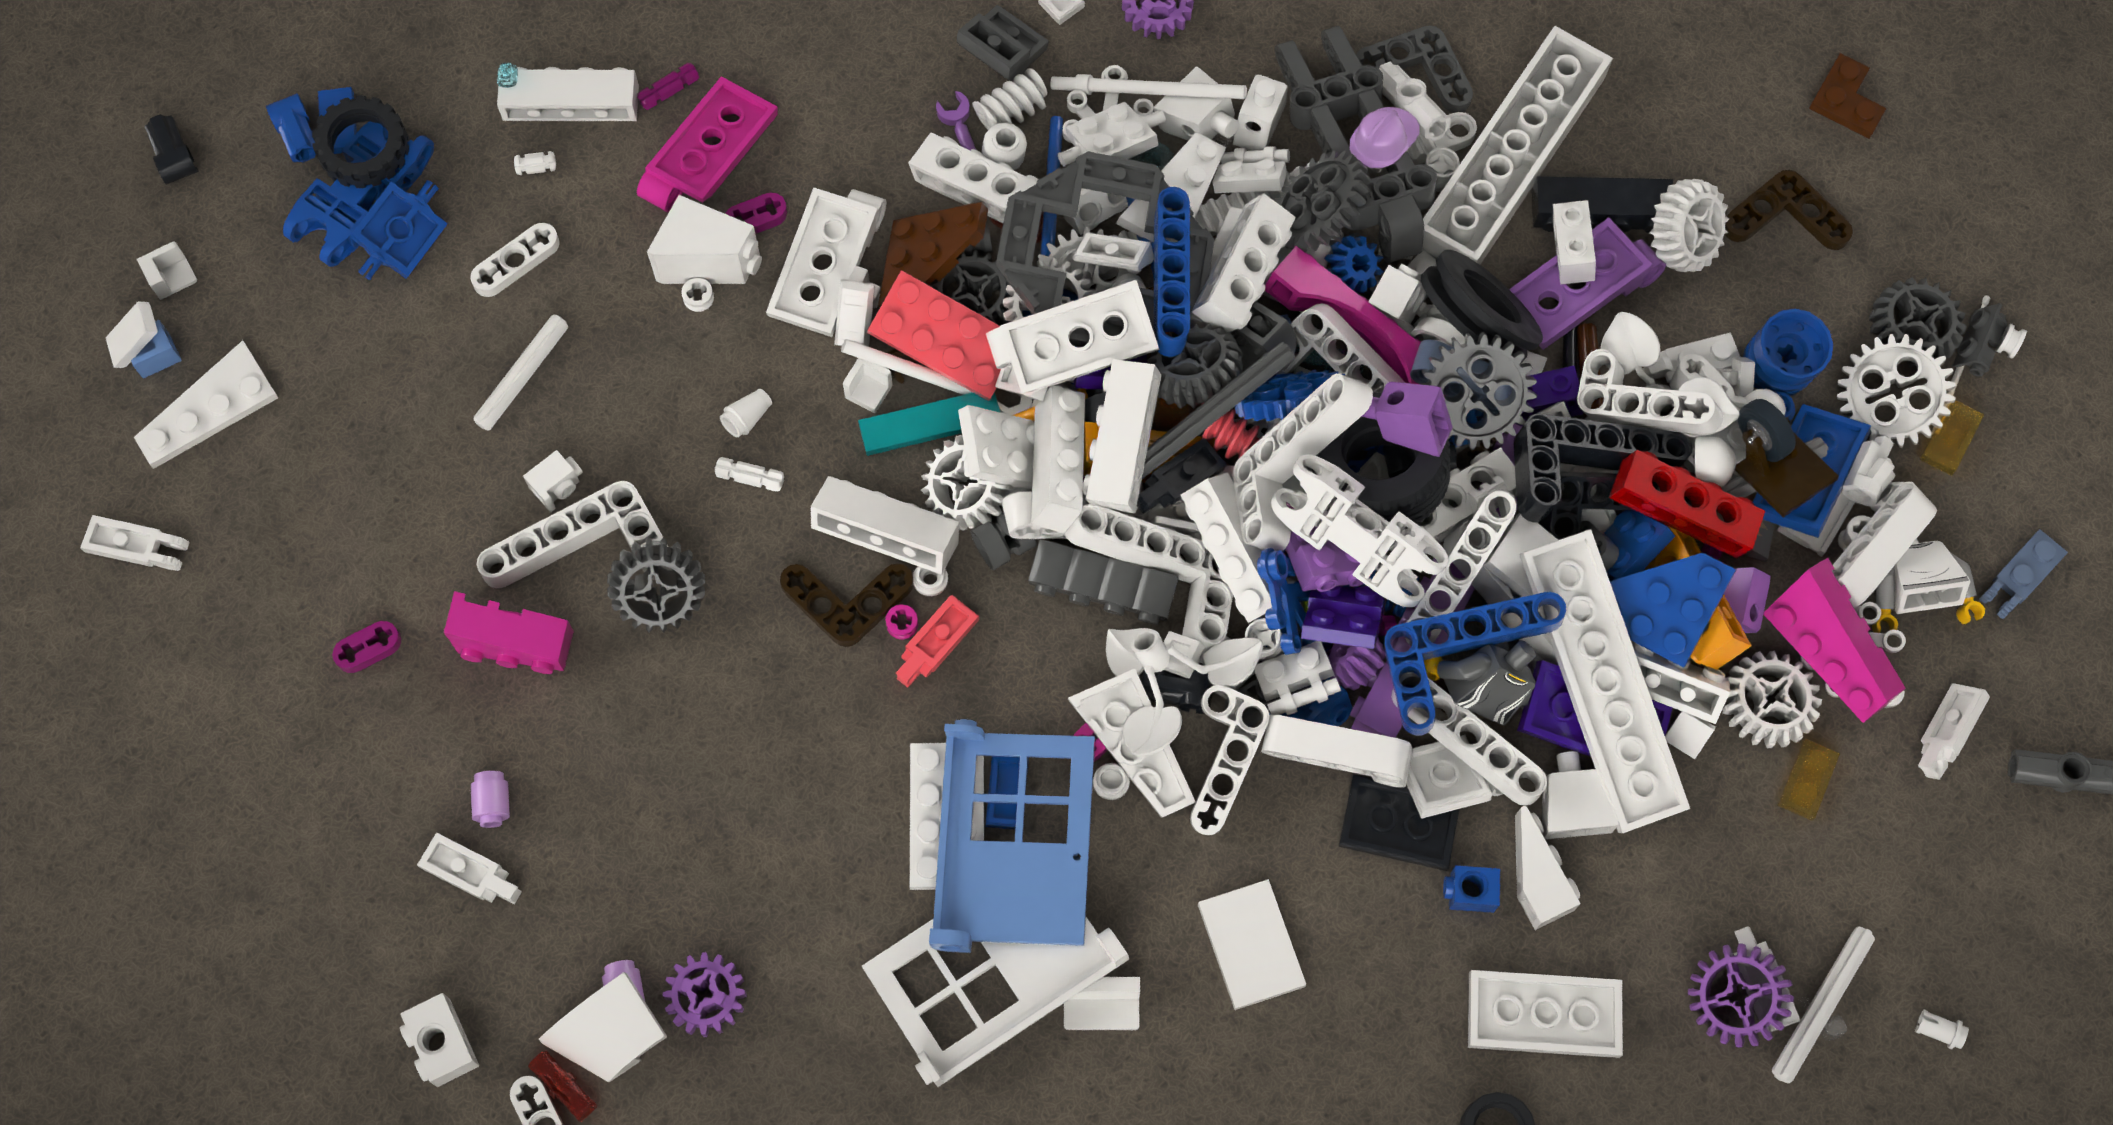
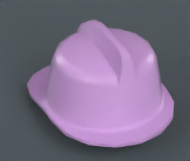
M1395 107L1377 109L1366 115L1350 138V152L1366 167L1384 168L1390 166L1400 159L1419 136V123L1412 114L1403 109Z

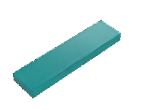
M995 392L989 401L975 393H970L858 420L866 455L869 456L960 434L962 430L958 410L971 405L1000 412Z

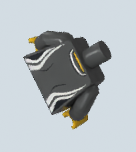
M1522 640L1509 652L1493 644H1487L1472 656L1460 661H1442L1441 656L1424 660L1427 677L1432 681L1439 680L1440 678L1444 679L1454 704L1503 726L1508 723L1520 706L1528 704L1536 683L1528 667V664L1536 657V652L1528 643Z

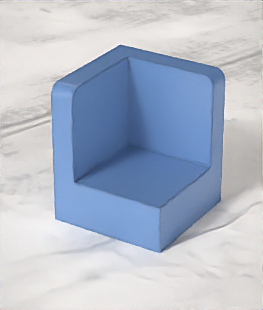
M160 320L155 321L158 330L157 334L131 360L133 367L142 378H146L182 361L169 332Z

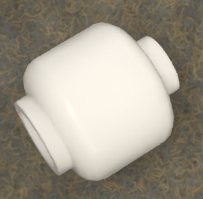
M998 123L990 127L986 132L983 140L982 154L987 159L996 163H1006L1013 170H1016L1024 161L1027 147L1026 137L1022 130L1014 124Z

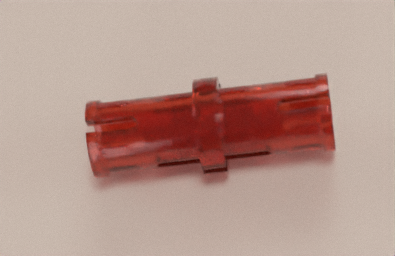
M547 1050L539 1053L528 1065V1068L550 1089L549 1095L554 1100L559 1099L575 1116L578 1122L585 1120L597 1108L598 1105L576 1083L577 1078L573 1073H567Z

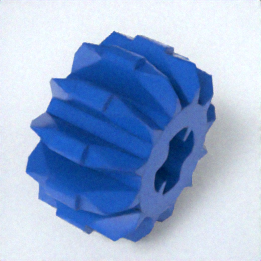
M1350 235L1343 237L1341 242H1335L1330 246L1333 254H1328L1324 258L1331 264V267L1327 268L1329 272L1341 278L1343 283L1357 294L1365 293L1367 287L1371 288L1378 284L1375 276L1381 275L1384 271L1377 266V262H1380L1384 257L1381 255L1375 256L1374 251L1377 244H1367L1366 237L1358 236L1354 239Z

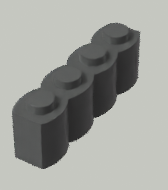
M1040 540L1028 581L1030 585L1035 586L1034 592L1055 597L1056 592L1069 595L1068 601L1082 606H1089L1090 601L1104 605L1103 610L1108 613L1124 616V612L1129 611L1139 614V621L1158 625L1159 620H1168L1178 584V576L1092 552L1074 549L1062 544Z

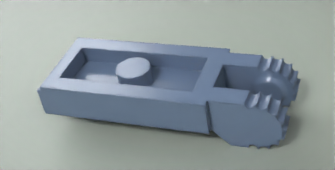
M2039 529L1992 580L1994 583L1979 600L1984 604L1992 601L2000 588H2002L2011 596L1999 608L1997 613L2001 619H2004L2018 603L2021 604L2068 552Z

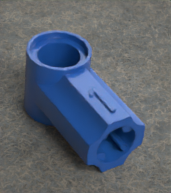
M298 93L266 105L273 125L278 134H281L292 161L303 163L315 158L316 154L312 143H315L312 138L313 131H311L308 124L310 119L306 114V109Z

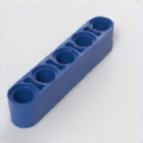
M1167 187L1159 194L1154 215V334L1160 349L1158 352L1163 356L1174 357L1181 354L1184 350L1190 329V200L1188 194L1181 188ZM1166 208H1174L1177 211H1170ZM1166 238H1172L1178 242H1170ZM1166 269H1173L1178 273H1169ZM1172 300L1178 303V305H1170L1165 301ZM1165 332H1174L1178 337H1170Z

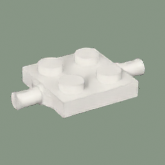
M1126 102L1113 105L1102 112L1083 118L1079 122L1066 127L1067 138L1075 147L1058 153L1059 161L1065 167L1075 162L1077 157L1087 151L1124 159L1132 158L1158 146L1157 134L1151 128L1165 123L1166 117L1161 109L1143 117L1136 114Z

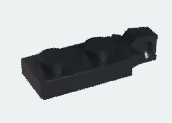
M1203 438L1152 472L1150 478L1144 483L1147 489L1139 494L1137 507L1144 514L1158 503L1163 508L1168 507L1170 504L1173 505L1182 499L1181 494L1207 478L1214 477L1222 472L1227 463L1210 443Z

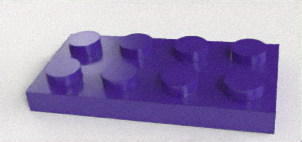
M1544 660L1536 661L1533 677L1536 681L1535 688L1532 690L1528 704L1523 708L1517 731L1591 757L1560 667ZM1652 700L1665 736L1673 708Z

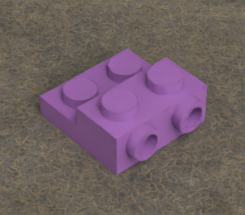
M1314 526L1309 534L1313 535L1317 527ZM1291 530V537L1286 551L1302 591L1317 589L1320 592H1324L1336 586L1350 585L1351 587H1357L1364 584L1352 575L1360 565V562L1329 540L1319 551Z

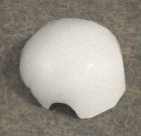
M1698 436L1695 439L1696 478L1704 482H1713L1723 488L1733 475L1736 466L1735 454L1728 442L1721 437Z

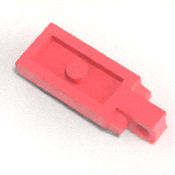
M950 595L905 646L906 650L901 658L906 662L896 672V679L908 688L920 674L927 678L979 621V615L956 597Z

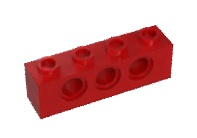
M1639 450L1634 451L1622 460L1609 496L1612 500L1735 558L1753 549L1765 514V510L1754 506L1751 500L1744 497H1735L1723 491L1718 484L1697 479L1691 476L1686 469L1670 466L1658 460L1656 455ZM1652 481L1658 484L1660 491L1654 488ZM1684 496L1689 498V500L1692 503V507L1687 504ZM1716 511L1723 516L1724 522L1719 519Z

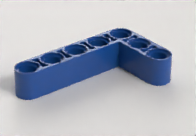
M1543 592L1391 627L1385 636V654L1404 729L1412 735L1422 736L1427 734L1435 723V706L1424 660L1482 648L1487 644L1495 645L1553 632L1563 623L1566 614L1564 599L1556 593ZM1543 605H1551L1557 609L1558 616L1555 619L1546 620L1539 615L1538 609ZM1507 613H1514L1520 617L1522 623L1518 627L1509 628L1502 623L1501 617ZM1470 621H1478L1484 626L1485 631L1479 636H1472L1465 631L1464 626ZM1434 629H1441L1447 633L1448 640L1442 644H1435L1428 639V634ZM1398 637H1405L1411 641L1412 646L1408 651L1398 652L1392 648V641ZM1407 672L1417 674L1421 681L1414 688H1406L1400 683V677ZM1414 708H1422L1428 713L1429 718L1423 724H1415L1409 720L1408 713Z

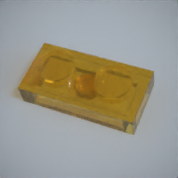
M1957 400L1954 403L1947 404L1946 408L1951 411L1949 417L1941 416L1940 420L1943 427L1941 429L1935 428L1920 458L1925 463L1951 476L1956 472L1984 417V414Z
M1805 739L1801 744L1777 806L1811 821L1814 820L1840 753Z

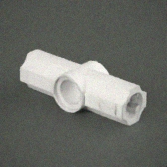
M1391 62L1380 65L1379 69L1383 73V95L1396 108L1408 111L1416 118L1419 123V132L1425 138H1430L1433 142L1443 138L1446 131L1451 128V120L1426 94L1425 83L1419 79L1410 78L1399 65H1393Z

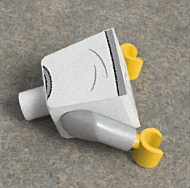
M1916 539L1876 588V604L1881 609V617L1877 623L1872 625L1873 632H1881V621H1886L1890 626V630H1897L1898 621L1891 615V609H1895L1896 614L1962 605L1957 609L1956 613L1957 619L1962 624H1967L1971 621L1969 609L1974 613L1976 621L1982 619L1985 614V608L1980 602L1974 601L1973 596H1976L1977 593L1969 564L1949 552L1940 541L1919 543Z

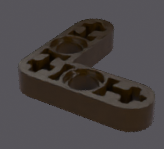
M1792 170L1779 172L1727 215L1729 220L1725 224V230L1728 232L1725 233V236L1734 242H1744L1786 209L1827 249L1840 250L1844 248L1853 234L1852 225L1800 174ZM1789 182L1793 184L1792 190L1787 189L1784 191L1781 188L1782 184L1786 185ZM1803 193L1804 196L1801 197L1798 203H1795V198H1798ZM1757 200L1767 201L1771 205L1772 211L1769 213L1759 212L1754 202ZM1813 204L1819 209L1820 215L1810 217L1804 213L1802 206ZM1749 215L1751 219L1747 222L1744 229L1739 228L1736 230L1733 227L1735 222L1740 223ZM1825 216L1828 217L1827 223L1824 222L1822 227H1820L1819 224L1824 220ZM1837 229L1842 232L1840 236H1835L1834 238L1829 234L1831 230L1836 231Z
M794 564L786 567L781 573L780 584L785 595L836 644L849 647L858 643L887 615L892 607L898 605L910 594L913 589V575L911 570L904 564H891L847 605L803 565ZM894 574L896 577H900L903 574L905 586L895 585L889 590V596L892 599L888 600L884 592L878 589V587L882 586L885 591L892 584L890 576ZM792 575L796 578L804 576L802 579L803 584L810 591L804 601L801 600L805 597L803 590L796 585L790 588L789 578ZM823 597L830 600L832 603L831 608L825 614H816L811 609L812 603L817 598ZM875 597L882 602V608L877 613L869 614L862 609V603L867 598ZM856 610L860 618L866 621V623L862 625L859 619L852 626L853 635L849 636L847 633H844L840 636L839 624L843 623L847 626L853 622L855 615L852 611Z

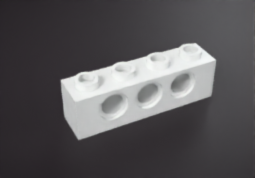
M933 133L928 135L908 162L913 177L918 183L964 205L983 202L988 208L987 216L1002 223L1004 222L1008 197L1020 190L1024 192L1036 185L1038 180L1034 176H1024L1015 172L1006 163H996L987 159L978 150L971 149L970 151L961 147L950 137L944 136L942 138Z
M1265 193L1245 204L1191 312L1207 324H1211L1214 329L1222 327L1227 334L1236 329H1243L1251 319L1252 312H1250L1253 303L1261 297L1266 288L1263 283L1267 275L1275 269L1279 262V258L1276 257L1279 250L1287 244L1292 236L1290 228L1296 217Z
M1501 447L1492 453L1488 451L1480 453L1470 462L1471 465L1462 471L1459 468L1450 471V482L1443 499L1454 500L1458 507L1448 508L1441 501L1436 510L1425 518L1428 525L1420 526L1438 543L1442 542L1448 534L1462 523L1472 520L1474 517L1468 492L1473 489L1477 492L1481 490L1475 489L1471 482L1480 481L1491 485L1493 484L1492 478L1499 476L1505 480L1507 491L1514 497L1517 496L1515 466ZM1495 497L1493 498L1495 508H1498L1497 498ZM1404 529L1401 534L1404 536L1408 529Z

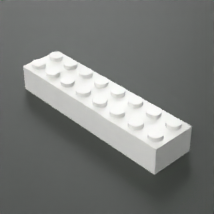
M1557 26L1553 27L1424 216L1422 250H1425L1436 259L1444 250H1454L1469 257L1479 265L1482 263L1533 187L1537 176L1541 175L1604 81L1613 60L1612 57Z

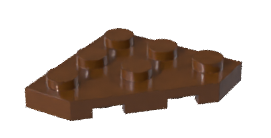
M977 202L893 220L878 306L881 307L901 270L927 285H930L935 279L940 282L959 263L956 258L969 245L975 247L984 238L988 208L984 203Z

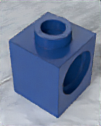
M1455 865L1450 876L1444 877L1443 898L1450 899L1449 910L1494 913L1500 906V869ZM1469 881L1476 884L1479 888V896L1470 897L1466 895L1462 889V883Z

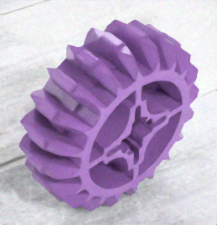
M1738 944L1737 955H1733L1729 945H1724L1723 953L1725 958L1723 959L1715 951L1709 952V957L1714 962L1712 966H1709L1704 961H1699L1697 964L1700 969L1706 972L1704 977L1697 974H1692L1690 977L1694 982L1701 983L1700 990L1688 989V995L1700 996V1002L1692 1003L1690 1010L1698 1011L1703 1009L1705 1014L1696 1019L1697 1024L1703 1025L1710 1020L1712 1025L1706 1033L1712 1037L1719 1029L1723 1032L1720 1037L1722 1044H1727L1733 1034L1735 1035L1736 1047H1743L1744 1036L1747 1035L1751 1045L1758 1046L1759 1038L1757 1033L1761 1032L1763 1037L1770 1041L1773 1039V1035L1768 1029L1770 1025L1781 1031L1784 1029L1783 1023L1776 1019L1778 1014L1791 1017L1792 1012L1781 1008L1782 1001L1794 1002V996L1789 994L1782 995V989L1791 987L1793 985L1792 981L1783 980L1779 982L1777 977L1784 974L1786 971L1785 967L1781 965L1771 970L1770 966L1773 964L1775 956L1769 954L1763 961H1760L1762 949L1757 946L1753 948L1751 955L1747 956L1745 944ZM1738 964H1750L1758 968L1769 982L1749 985L1740 972ZM1727 968L1728 986L1726 990L1710 997V990L1715 977L1720 971ZM1738 984L1743 985L1742 989L1759 990V992L1752 993L1745 998L1746 1005L1744 1007L1739 1006V1001H1723V999L1732 997V994L1737 993L1736 986ZM1772 994V1003L1768 1013L1760 1022L1755 1024L1754 1003L1757 999ZM1732 1006L1738 1012L1739 1018L1742 1019L1744 1028L1733 1027L1725 1023L1718 1017L1713 1008Z

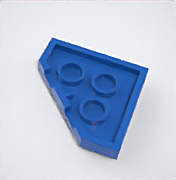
M1699 553L1610 581L1630 640L1684 668L1737 569L1705 553Z

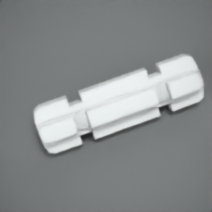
M720 457L715 466V474L719 478L729 480L732 477L735 482L760 488L762 485H765L766 489L776 492L780 491L783 486L784 474L782 471L774 469L765 471V467L741 461L733 463V459Z

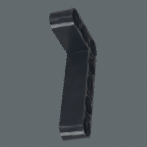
M1534 414L1529 417L1515 436L1513 442L1518 511L1527 521L1541 522L1545 520L1561 499L1560 463L1619 471L1622 460L1634 451L1639 450L1656 455L1658 460L1670 466L1681 467L1692 454V444L1685 435L1675 431Z
M1560 471L1561 484L1564 483L1561 499L1545 520L1537 523L1555 538L1561 540L1580 533L1582 509H1634L1609 498L1618 473ZM1652 481L1654 488L1657 490L1658 484ZM1596 484V493L1591 497V489ZM1684 496L1685 501L1689 502L1690 500L1687 499L1686 496ZM1558 519H1561L1560 528L1555 532V523Z

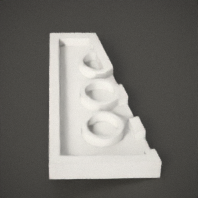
M1198 132L1189 139L1161 170L1165 176L1164 180L1169 187L1181 188L1188 194L1190 209L1194 212V218L1226 149L1225 146ZM1135 199L1115 224L1150 240V242H1154V234L1144 232L1149 202ZM1166 238L1170 242H1178L1175 239Z
M1135 668L1068 698L1069 702L1161 818L1196 802L1170 744L1161 751L1151 755L1133 756L1131 750L1124 742L1123 729L1128 717L1142 707L1152 706Z

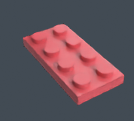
M901 270L867 333L987 401L991 399L997 388L995 385L1001 369L996 368L986 333L1000 326Z

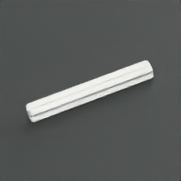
M555 314L548 319L475 414L474 421L479 427L488 431L494 426L568 329L567 322Z

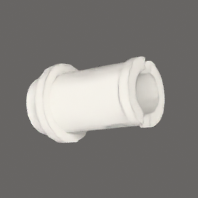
M1927 1010L1921 1012L1918 1020L1919 1026L1917 1025L1915 1029L1916 1033H1921L1946 1043L1947 1047L1951 1050L1954 1047L1959 1049L1963 1047L1969 1031L1968 1027L1962 1026V1021L1957 1020L1955 1023L1932 1014Z

